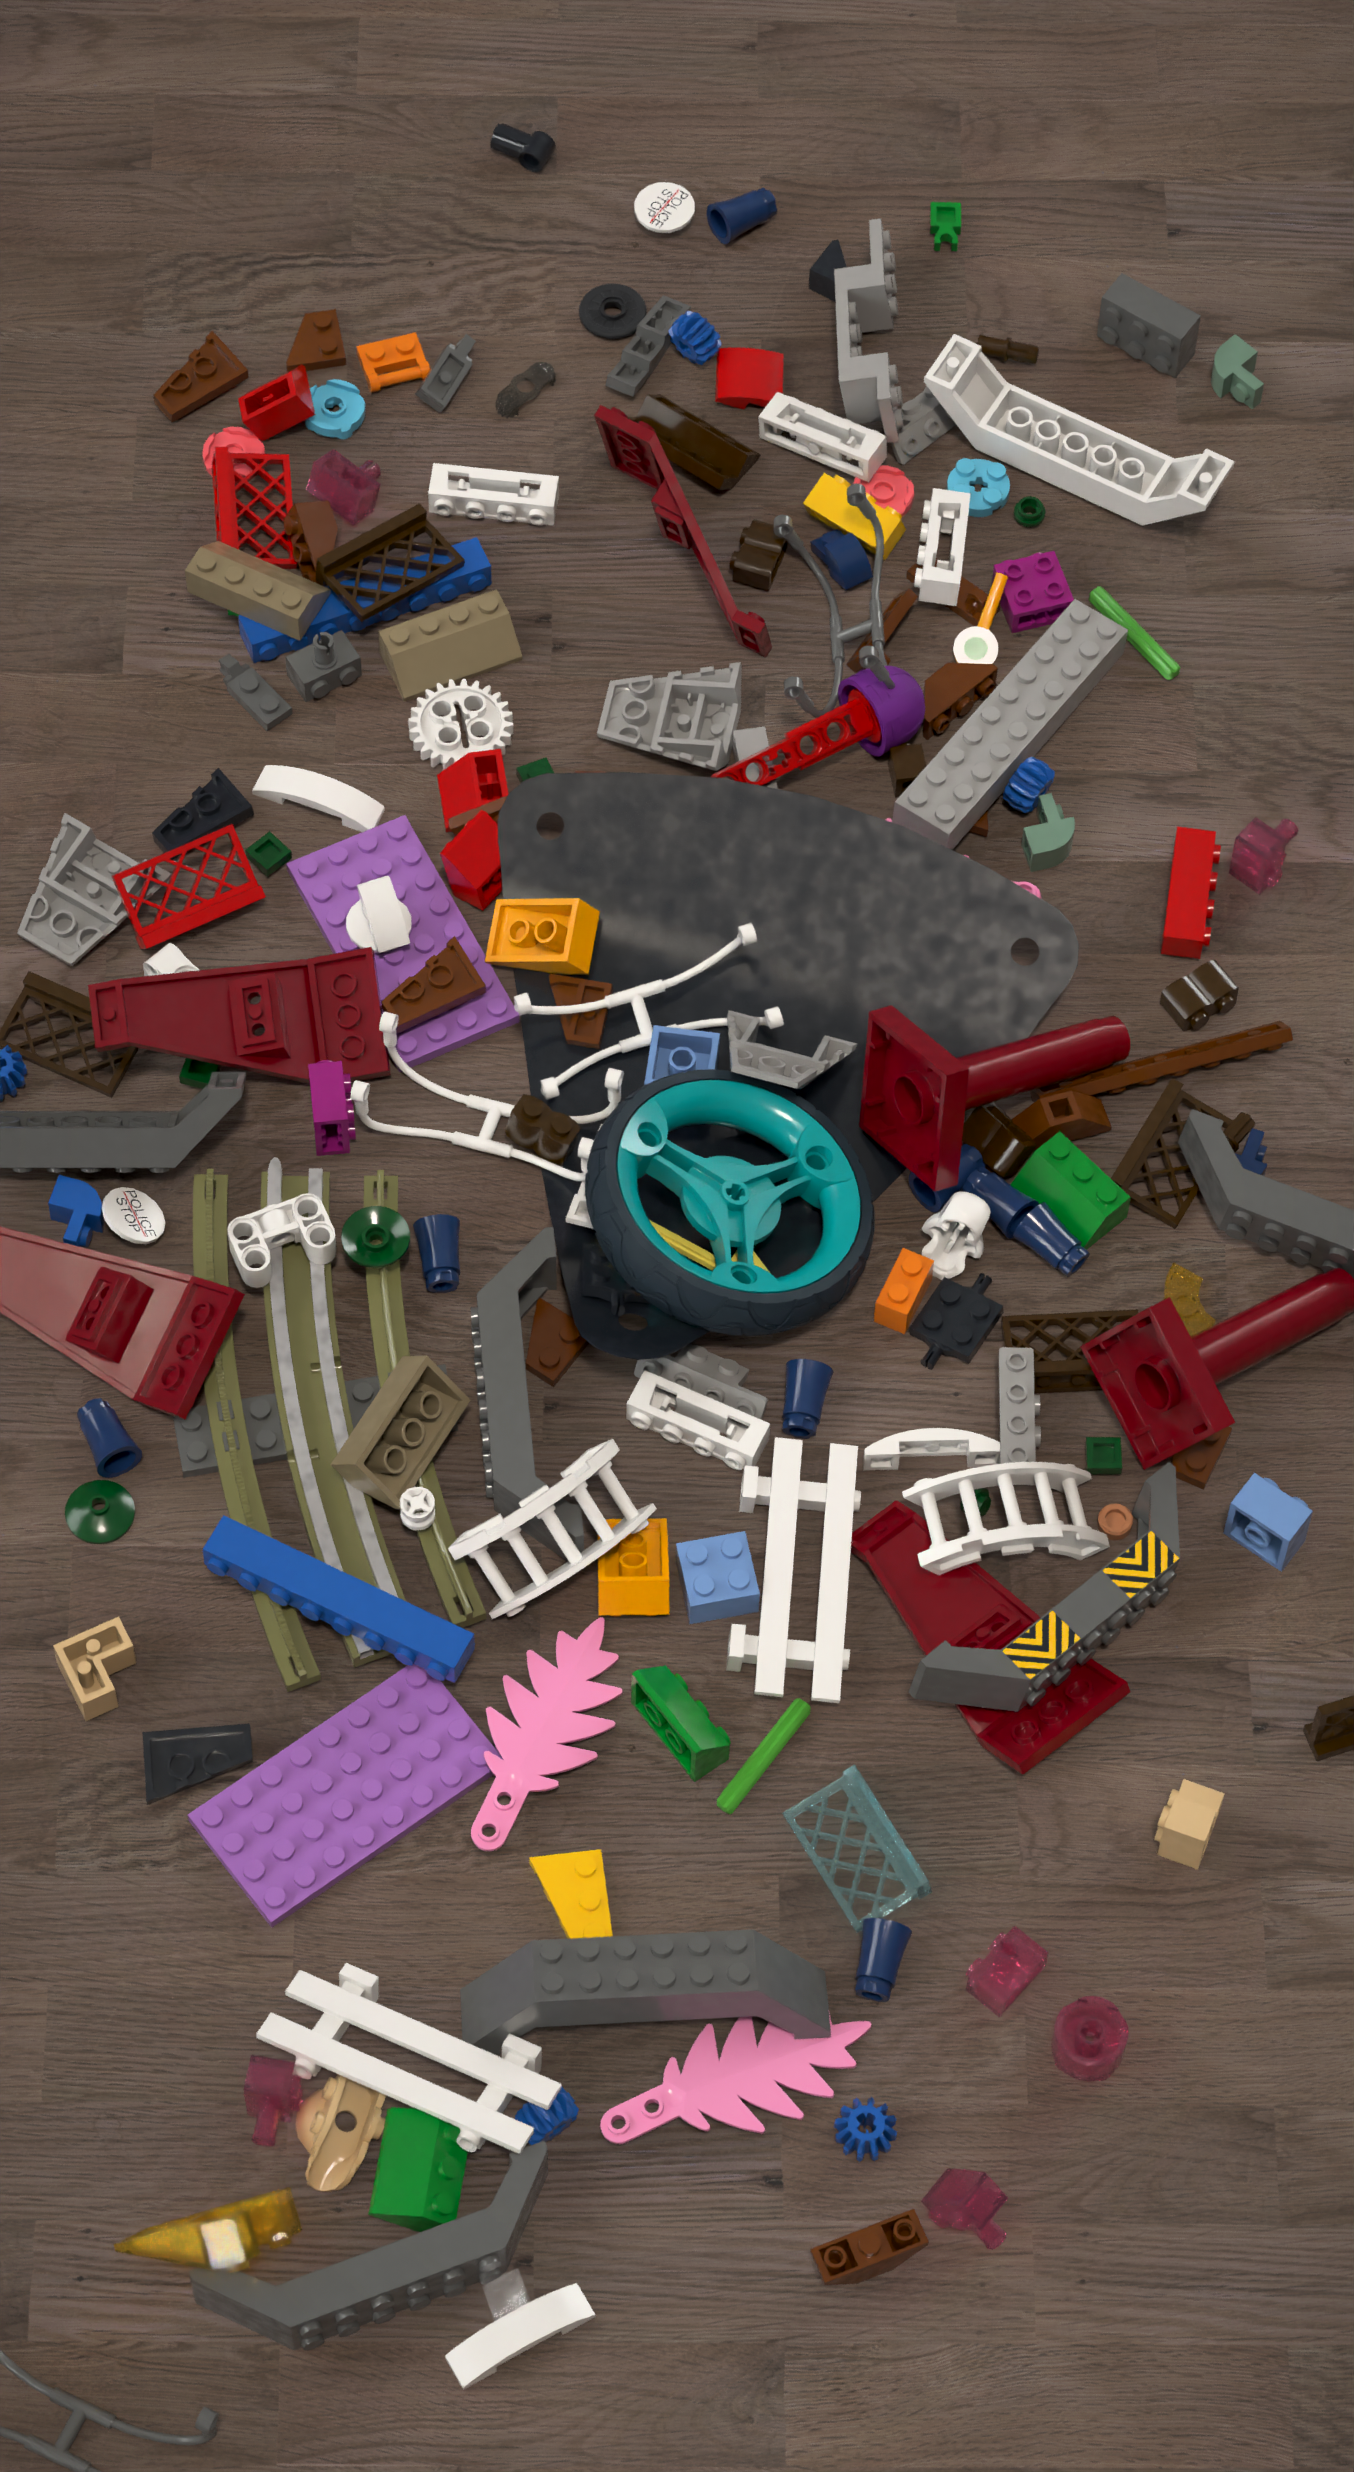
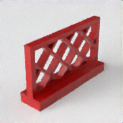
M215 447L211 464L216 540L238 550L248 543L259 552L255 557L282 569H296L297 562L293 557V546L289 535L286 534L285 530L278 534L268 525L275 516L284 522L285 516L293 506L289 454L228 453V447ZM233 463H244L253 471L243 478L234 470ZM268 464H282L283 473L274 479L264 468ZM257 474L269 483L262 492H259L249 483ZM242 488L255 497L246 506L236 498V493ZM274 488L284 496V501L278 506L265 497ZM258 502H261L271 511L263 520L251 511ZM244 515L256 524L249 533L245 532L237 524V521ZM261 529L273 538L266 547H263L252 538ZM279 543L288 551L289 559L276 558L269 551Z
M233 824L111 876L137 935L135 938L140 949H148L266 897L262 886L258 885ZM228 834L233 845L228 858L212 852L216 838ZM209 842L207 849L199 846ZM190 849H196L205 853L198 871L182 864L186 852ZM235 853L238 857L239 862L233 860ZM179 855L177 862L169 859ZM209 856L226 862L220 880L203 873ZM162 861L175 866L169 883L152 877L156 865ZM231 864L243 869L248 882L239 886L225 882ZM149 868L147 875L139 872ZM180 868L196 874L190 892L173 886ZM134 874L145 879L139 897L126 891L122 881L123 878ZM201 877L218 884L213 897L209 899L195 895ZM150 881L167 888L160 905L143 899ZM223 886L230 888L229 890L220 893ZM171 890L188 896L184 909L179 912L165 908ZM130 898L137 901L135 907H133ZM193 899L200 901V903L190 906ZM141 903L158 909L154 922L144 927L141 926L137 917ZM163 912L170 914V916L160 919Z

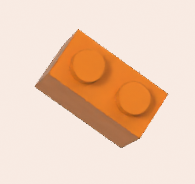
M902 1248L876 1300L875 1323L906 1334L932 1281L934 1260Z

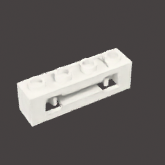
M777 392L759 415V438L867 482L870 481L887 458L886 435L853 423L849 419L826 412L821 408L801 402L794 397ZM784 431L789 432L790 437L794 438L796 436V442L781 436ZM842 454L847 456L846 459L849 461L852 458L858 460L859 467L842 461Z
M433 463L428 491L429 512L440 515L468 516L474 519L486 518L503 522L515 521L532 523L534 525L554 526L559 497V476ZM448 475L469 477V482H465L463 479L459 481L448 480ZM520 482L540 485L539 490L529 489V486L519 487Z
M933 488L931 501L925 500L922 519L928 520V523H922L920 542H925V546L919 545L917 564L923 565L922 568H916L914 587L920 588L918 601L952 606L957 605L971 493ZM939 531L941 533H952L949 561L937 560V566L935 567Z
M644 1370L627 1402L626 1419L630 1420L634 1426L643 1430L651 1429L658 1432L670 1442H681L693 1447L700 1455L714 1456L721 1459L729 1467L736 1470L744 1469L745 1465L756 1466L769 1441L770 1423ZM669 1406L676 1408V1410H671ZM728 1418H731V1419H733V1420H735V1421H737V1422H740V1423H742V1424L736 1423V1422H734V1421H732V1420H730V1419H728ZM720 1432H721V1433H724V1434L727 1436V1438L724 1437V1436H721V1435H720Z

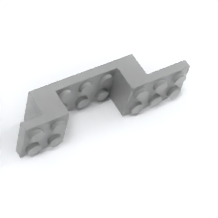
M880 218L869 220L871 264L834 269L838 372L847 419L856 424L882 421L884 433L887 436V443L899 441V428H904L902 409H897V406L903 405L901 387H895V384L898 383L896 364L890 365L888 352L863 355L862 347L857 346V343L862 342L863 332L892 329L893 315H898L896 296L892 297V293H897L895 274L891 275V271H896L894 252H888V249H891L889 230H883Z

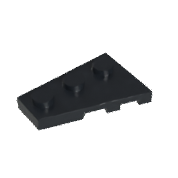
M219 768L211 774L212 779L203 788L199 786L192 793L193 798L184 807L175 809L152 832L154 842L164 853L230 824L235 826L254 815L252 805ZM176 855V856H174V857H172V858H169V859L173 860V859L177 858L179 855Z
M250 1724L142 1732L147 1805L253 1762Z

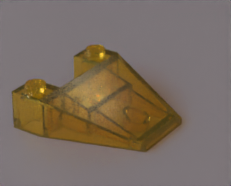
M287 2187L147 2227L113 2245L115 2252L208 2270L226 2267L227 2272L232 2273L250 2266L249 2260L261 2254L259 2245L268 2243L270 2249L292 2243L290 2237L302 2231L291 2189Z

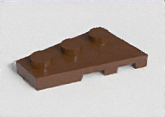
M213 331L206 336V342L199 350L195 349L188 356L189 361L180 370H176L153 395L154 403L172 423L249 378L248 369Z
M454 936L446 943V948L437 956L433 955L425 962V966L413 977L409 976L382 1000V1009L384 1012L398 1015L396 1032L400 1033L486 993V985Z

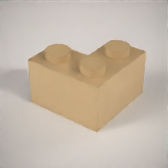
M119 1616L53 1645L57 1665L85 1721L118 1707L116 1691L109 1675L136 1664L133 1644Z
M1183 1779L1179 1791L1172 1789L1167 1806H1164L1154 1839L1160 1842L1157 1855L1199 1869L1225 1793Z

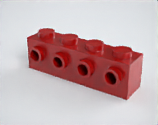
M1177 826L1161 954L1200 959L1202 946L1209 947L1211 927H1205L1206 919H1212L1215 900L1208 898L1209 891L1215 892L1218 876V872H1212V864H1219L1221 845L1215 844L1216 831Z

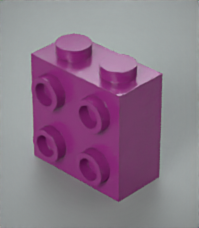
M1055 551L1035 553L1029 557L1005 560L994 565L992 583L996 573L1008 576L999 603H1001L1000 606L1011 633L1053 624L1074 600Z
M323 1060L314 1064H308L317 1156L350 1153L349 1140H356L354 1109L350 1098V1073L343 1074L342 1061Z

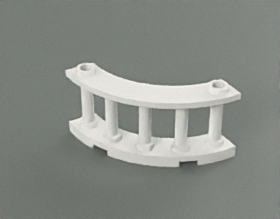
M613 1439L586 1450L574 1463L560 1473L563 1479L550 1489L547 1485L542 1486L519 1502L521 1508L505 1518L500 1513L486 1522L463 1532L448 1548L454 1560L469 1555L470 1558H475L500 1597L501 1601L489 1612L492 1619L505 1613L507 1617L517 1614L525 1608L526 1605L524 1603L571 1577L602 1556L630 1533L635 1534L649 1524L647 1518L657 1509L654 1503L637 1510L610 1468L612 1466L610 1460L620 1451ZM593 1474L594 1476L599 1475L624 1515V1518L612 1529L586 1490L588 1486L586 1480ZM567 1494L570 1497H575L600 1537L599 1540L581 1553L554 1512L556 1509L554 1503ZM535 1516L538 1519L542 1518L568 1559V1562L547 1575L519 1533L522 1530L520 1525ZM502 1537L503 1541L508 1540L534 1581L516 1592L511 1590L487 1552V1544Z
M1013 1462L976 1467L935 1479L925 1478L917 1481L914 1487L902 1493L905 1499L923 1507L932 1542L929 1547L930 1549L918 1554L920 1567L941 1575L961 1566L981 1561L980 1554L1001 1550L1002 1556L1031 1553L1034 1547H1048L1051 1554L1065 1555L1081 1561L1109 1548L1107 1534L1087 1526L1078 1492V1485L1092 1479L1090 1472L1077 1468L1073 1464ZM1013 1485H1036L1046 1524L1027 1525V1523L1022 1522ZM999 1486L1009 1525L1005 1528L988 1531L986 1528H983L974 1490ZM1051 1489L1065 1493L1073 1525H1064L1063 1521L1059 1520ZM960 1493L969 1532L965 1537L946 1541L936 1501Z

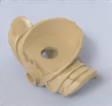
M337 2074L336 2078L329 2077L323 2089L315 2091L303 2101L297 2111L295 2126L298 2139L310 2153L306 2170V2180L310 2187L321 2192H331L343 2189L351 2181V2178L365 2157L369 2142L372 2138L378 2140L384 2129L385 2118L381 2117V2107L386 2097L385 2094ZM348 2112L354 2117L355 2127L352 2131L343 2132L338 2129L335 2123L338 2113Z

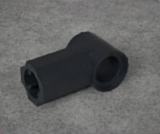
M498 123L490 141L492 149L517 158L525 169L532 172H539L556 147L553 138L544 132L535 131L531 135L503 123Z

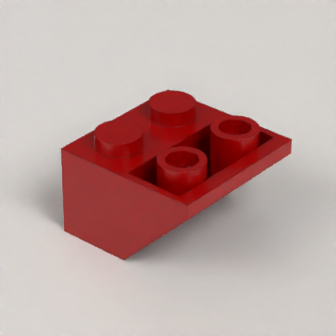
M303 365L270 380L238 398L243 423L261 441L315 415L306 368Z
M501 749L469 752L437 774L446 832H452L449 827V818L476 809L509 794Z
M480 810L472 820L466 823L456 837L445 845L440 855L453 896L483 911L502 891V874L498 844V824L487 812Z

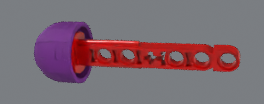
M884 666L890 674L889 677L895 683L894 689L887 688L870 669L862 670L840 682L838 687L839 707L785 733V739L713 774L711 777H727L730 780L762 786L796 768L803 770L857 742L871 755L881 756L888 752L890 748L900 746L910 740L919 730L925 714V699L922 689L908 672L895 666ZM831 723H836L840 728V736L836 741H832L827 735V728ZM804 736L810 737L814 745L812 752L808 755L804 754L800 749V741ZM779 753H784L785 758L781 761L782 764L770 766L766 764V762L776 759ZM750 763L756 764L759 768V777L754 782L746 777V768Z

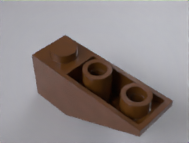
M329 500L294 503L284 518V530L290 537L293 546V557L299 564L302 577L319 584L315 579L317 558L334 550L338 527Z

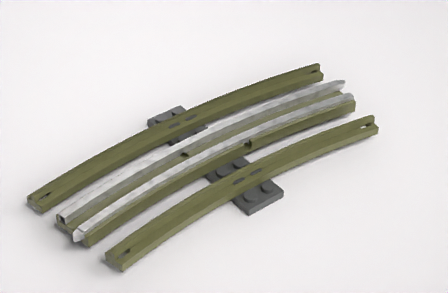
M274 1157L270 1161L268 1172H262L261 1209L268 1205L278 1204L298 1197L301 1194L309 1193L320 1198L330 1219V1172H323V1169L309 1168V1176H282L281 1162L277 1157ZM207 1169V1175L194 1174V1276L229 1287L227 1231L229 1180L228 1175H214V1169ZM377 1170V1176L364 1175V1208L383 1206L398 1212V1176H384V1170ZM214 1187H215V1199H213ZM374 1188H377V1199H373ZM384 1188H387V1199H384ZM305 1213V1214H303L302 1216H303V1217H312V1216L315 1215V1214H313V1213ZM373 1240L370 1244L378 1245L382 1242L380 1240ZM295 1241L270 1249L272 1278L268 1284L263 1286L275 1393L241 1399L231 1323L209 1369L208 1375L203 1382L207 1405L192 1407L186 1420L173 1416L183 1478L219 1472L229 1518L272 1538L254 1465L288 1459L298 1505L313 1557L406 1601L391 1562L371 1496L352 1487L330 1465L401 1357L410 1356L402 1297L400 1259L386 1267H366L370 1324L378 1376L344 1381L334 1310L331 1262L322 1265L311 1262L306 1256L301 1242L295 1243ZM317 1241V1242H315L314 1244H316V1245H324V1244H326L327 1242H326V1241ZM445 1364L438 1365V1367L447 1375ZM457 1422L450 1432L458 1431ZM431 1460L414 1487H423L432 1493L435 1499V1519L428 1528L416 1530L448 1619L451 1623L463 1628L485 1620L486 1611L471 1578L464 1556L454 1560L448 1550L457 1537L445 1505L433 1460ZM422 1510L416 1511L414 1514H416V1513H421V1512L423 1513L424 1511H422ZM257 1589L256 1591H251L264 1633L287 1692L320 1681V1672L306 1640L295 1607L289 1604L287 1606L279 1605L271 1600L268 1594ZM456 1602H460L464 1612L463 1615H460L455 1604ZM341 1634L354 1668L392 1654L383 1649L380 1651L368 1647L362 1639L352 1634L349 1636ZM291 1662H293V1664H294V1666H295V1669H296V1671H297L298 1676H296V1674H295V1672H294V1670H293V1667H292V1665H291Z

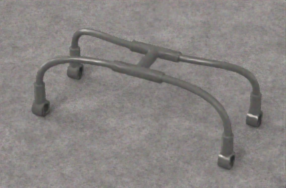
M861 484L848 486L846 492L848 503L852 506H857L865 518L870 519L876 536V555L871 600L869 601V620L843 630L842 618L839 615L832 588L820 567L803 546V541L793 529L792 518L788 515H778L773 521L774 533L779 537H784L794 550H797L820 582L830 606V636L832 661L835 663V675L831 696L827 705L822 710L814 707V702L804 691L801 678L789 677L784 681L785 696L789 699H795L803 711L808 712L815 718L833 710L839 697L838 687L842 681L843 663L845 661L844 643L871 633L873 646H864L859 650L860 665L863 668L870 669L887 688H895V683L889 677L890 674L884 667L888 665L883 650L885 645L882 602L879 599L884 555V536L876 510L866 498V489Z
M0 2349V2363L27 2385L50 2397L49 2400L72 2411L55 2445L32 2434L27 2436L0 2426V2436L24 2445L25 2449L73 2472H101L92 2467L90 2462L68 2452L86 2418L108 2429L115 2428L136 2437L175 2445L204 2444L215 2437L217 2433L216 2423L219 2413L207 2407L201 2410L195 2423V2428L202 2432L200 2435L166 2434L125 2423L116 2419V2415L57 2387L53 2389L19 2367Z

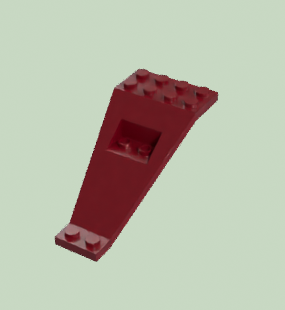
M600 405L594 417L611 467L657 489L651 502L662 536L688 550L692 548L738 644L766 658L772 649V644L765 620L756 613L748 612L746 614L737 609L654 428L643 421L636 423L628 419L624 412L615 407L608 409Z
M372 947L308 959L124 978L88 985L95 1048L98 1052L133 1046L309 1084L308 1064H314L323 1060L342 1061L343 1074L350 1073L351 1082L391 1075L388 1050L384 1045L383 1032L379 1030L383 1013L375 955ZM254 997H261L258 1004L253 1005L250 1002ZM258 1028H265L262 1035H254Z
M0 1226V1313L139 1404L186 1420L245 1294L234 1288L189 1274Z
M897 1500L852 1532L851 1553L868 1563L925 1656L945 1640L954 1647L1001 1650L1041 1618L976 1562L950 1570L941 1575L920 1567L918 1554L930 1549L929 1547L932 1544L927 1521ZM1090 1659L1083 1666L1077 1663L1072 1667L1070 1675L1060 1685L1056 1686L1053 1683L1046 1688V1694L1034 1706L1027 1704L1018 1712L960 1704L955 1705L980 1746L1023 1775L1131 1691L1127 1681L1093 1659Z

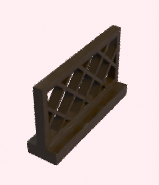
M419 503L317 558L315 579L324 587L328 585L356 617L363 622L464 567L465 560L427 520V511ZM425 532L432 539V545L413 542L415 537ZM395 548L407 550L406 558L388 556V552ZM411 551L430 553L429 561L410 559ZM434 554L448 556L451 559V562L447 564L432 563ZM369 562L382 564L380 572L362 570V567ZM386 564L404 567L403 576L384 573ZM408 568L427 571L426 575L421 578L407 577ZM343 576L356 578L355 586L342 585L337 580ZM360 578L378 581L377 590L359 587ZM383 582L401 584L400 589L396 592L381 591ZM357 596L375 598V602L363 609L357 603L356 598Z
M28 971L23 980L24 988L0 1029V1049L9 1045L12 1053L19 1051L22 1059L112 1098L139 1048L131 1046L126 1053L112 1057L109 1050L107 1051L109 1059L90 1065L86 1051L95 1048V1041L83 1044L79 1033L80 1030L93 1026L89 997ZM28 999H31L41 1004L43 1013L25 1018L22 1010ZM46 1006L52 1008V1010L47 1011ZM60 1014L70 1016L72 1026L57 1031L53 1030L50 1021L51 1017ZM46 1019L50 1033L31 1039L27 1026ZM24 1027L28 1041L16 1045L5 1041L10 1031ZM75 1032L80 1046L61 1052L56 1038ZM53 1040L57 1054L45 1058L36 1054L34 1046ZM79 1053L83 1054L86 1067L74 1071L66 1068L63 1059ZM60 1060V1064H61V1065H58V1064H56V1063H54V1062ZM112 1066L114 1075L108 1086L95 1081L94 1071ZM89 1073L90 1078H88V1077H86V1076H83V1075Z
M1172 1078L1111 1179L1131 1197L1130 1203L1176 1229L1199 1191V1186L1189 1165L1172 1167L1168 1153L1182 1150L1179 1144L1166 1146L1162 1133L1177 1129L1180 1138L1187 1121H1181L1177 1110L1181 1102L1196 1111L1223 1120L1222 1127L1227 1128L1233 1120L1181 1090L1184 1084ZM1173 1117L1174 1123H1169V1121ZM1158 1143L1159 1148L1153 1149L1155 1144ZM1162 1155L1166 1169L1150 1172L1147 1157ZM1141 1167H1142L1143 1173L1138 1174V1172L1140 1171V1169H1141ZM1190 1172L1194 1186L1179 1189L1175 1174ZM1168 1176L1173 1191L1157 1193L1153 1178ZM1146 1180L1150 1195L1139 1196L1129 1190L1132 1182ZM1188 1195L1185 1201H1183L1182 1196ZM1175 1197L1179 1209L1175 1217L1162 1209L1160 1200Z
M1138 1309L1002 1316L1001 1324L1004 1347H1013V1344L1015 1348L1033 1349L1034 1394L1102 1390L1087 1359L1082 1356L1084 1353L1081 1347L1074 1351L1063 1342L1070 1335H1073L1085 1344L1112 1329L1116 1322H1124L1138 1314ZM1091 1323L1099 1329L1090 1337L1078 1328L1082 1324ZM1049 1325H1058L1065 1331L1055 1338L1044 1331V1329ZM1010 1327H1024L1030 1333L1021 1340L1011 1333ZM1037 1336L1050 1344L1041 1353L1029 1345ZM1057 1349L1069 1358L1052 1361L1048 1356Z
M1354 1695L1318 1706L1314 1721L1304 1725L1303 1732L1316 1762L1354 1750Z

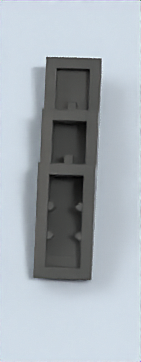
M663 295L637 325L636 335L622 350L620 362L607 375L606 386L634 397L672 344L668 330L680 315L691 310V306Z

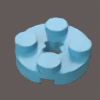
M337 379L326 381L327 385H322L318 388L317 384L311 387L310 392L315 415L305 420L306 427L326 437H337L338 439H348L351 437L353 431L360 427L365 418V401L360 395L359 389L347 381ZM334 405H339V411L330 412L326 409L327 407L333 408Z
M963 458L957 462L956 467L950 472L947 480V490L971 493L968 516L986 517L992 515L993 510L998 509L1000 506L1002 509L1006 505L1010 492V480L1006 474V468L1001 463L984 459ZM980 484L986 488H982L981 492H977L972 485Z

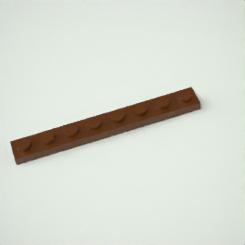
M1276 1021L1095 1070L1031 1090V1098L1033 1102H1036L1040 1098L1071 1090L1092 1097L1104 1091L1117 1093L1124 1091L1127 1088L1126 1085L1134 1083L1151 1084L1156 1082L1160 1076L1167 1074L1171 1076L1184 1075L1189 1072V1068L1200 1065L1201 1067L1217 1066L1221 1063L1220 1060L1230 1057L1233 1059L1246 1058L1252 1055V1051L1259 1049L1267 1051L1276 1050L1283 1047V1043L1293 1040L1291 1027L1281 1021Z

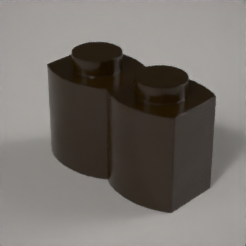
M754 519L749 528L744 527L739 541L741 548L739 552H733L729 569L733 570V581L769 591L789 543L784 537H779L774 533V525Z
M1211 960L1195 969L1188 976L1174 981L1161 991L1160 1004L1183 1032L1192 1028L1199 1029L1208 1022L1211 1015L1219 1012L1226 1013L1235 1006L1239 987L1216 960Z
M523 1094L511 1111L505 1134L516 1144L534 1149L536 1154L542 1159L562 1166L574 1150L581 1127L571 1117L552 1111L542 1100Z
M994 1103L976 1107L963 1126L962 1145L967 1143L970 1146H974L982 1155L983 1161L986 1163L985 1168L991 1173H996L999 1177L1015 1176L1037 1146L1033 1139L1015 1125L1010 1117Z

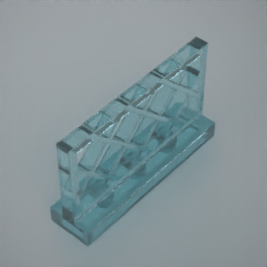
M853 1765L843 1771V1777L784 1811L782 1814L852 1927L858 1933L862 1930L864 1919L883 1918L916 1897L922 1899L932 1893L928 1879L859 1770ZM843 1789L849 1798L846 1811L826 1808L829 1796ZM822 1801L821 1807L816 1806V1804ZM853 1806L858 1814L851 1813ZM806 1810L819 1813L815 1830L799 1827L794 1818ZM824 1815L844 1818L839 1836L820 1832ZM849 1820L863 1822L866 1825L867 1830L864 1841L845 1837ZM871 1835L877 1844L869 1842ZM806 1836L813 1837L811 1844L807 1840ZM818 1838L837 1842L833 1860L817 1856L815 1849ZM843 1844L862 1847L858 1865L838 1861ZM867 1849L883 1852L885 1861L882 1870L863 1866ZM889 1864L892 1866L895 1873L888 1872ZM824 1865L831 1866L829 1873L827 1872ZM837 1867L856 1871L851 1889L836 1886L833 1880ZM861 1873L880 1877L876 1894L857 1890ZM886 1878L901 1881L907 1890L896 1898L881 1896ZM842 1894L849 1895L848 1903ZM855 1897L873 1900L874 1904L871 1913L857 1920L852 1912ZM880 1902L886 1903L880 1908H878Z

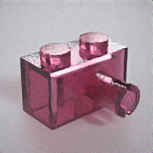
M333 449L313 462L306 490L321 501L329 500L331 509L352 525H355L374 512L381 484L374 479L380 477L381 470L377 463L368 468L373 464V460H367L363 465L357 467Z
M1255 817L1235 838L1229 874L1259 895L1268 886L1274 887L1283 874L1281 866L1286 858L1285 846L1293 837L1297 836L1299 832L1297 826L1289 819H1282L1281 823L1275 829H1272Z
M1016 1926L1007 1934L1001 1932L989 1947L991 1952L984 1960L977 1958L966 1972L968 1976L966 1991L999 2018L1046 1967L1048 1952Z
M251 2055L243 2090L247 2115L257 2117L252 2142L258 2145L274 2146L279 2121L291 2123L293 2111H300L303 2100V2089H301L302 2076H297L295 2062Z
M947 2168L921 2200L930 2211L928 2216L935 2224L941 2228H957L961 2231L972 2230L988 2249L993 2250L1000 2246L1007 2236L1006 2232L992 2218L1007 2201L1008 2197L985 2172Z

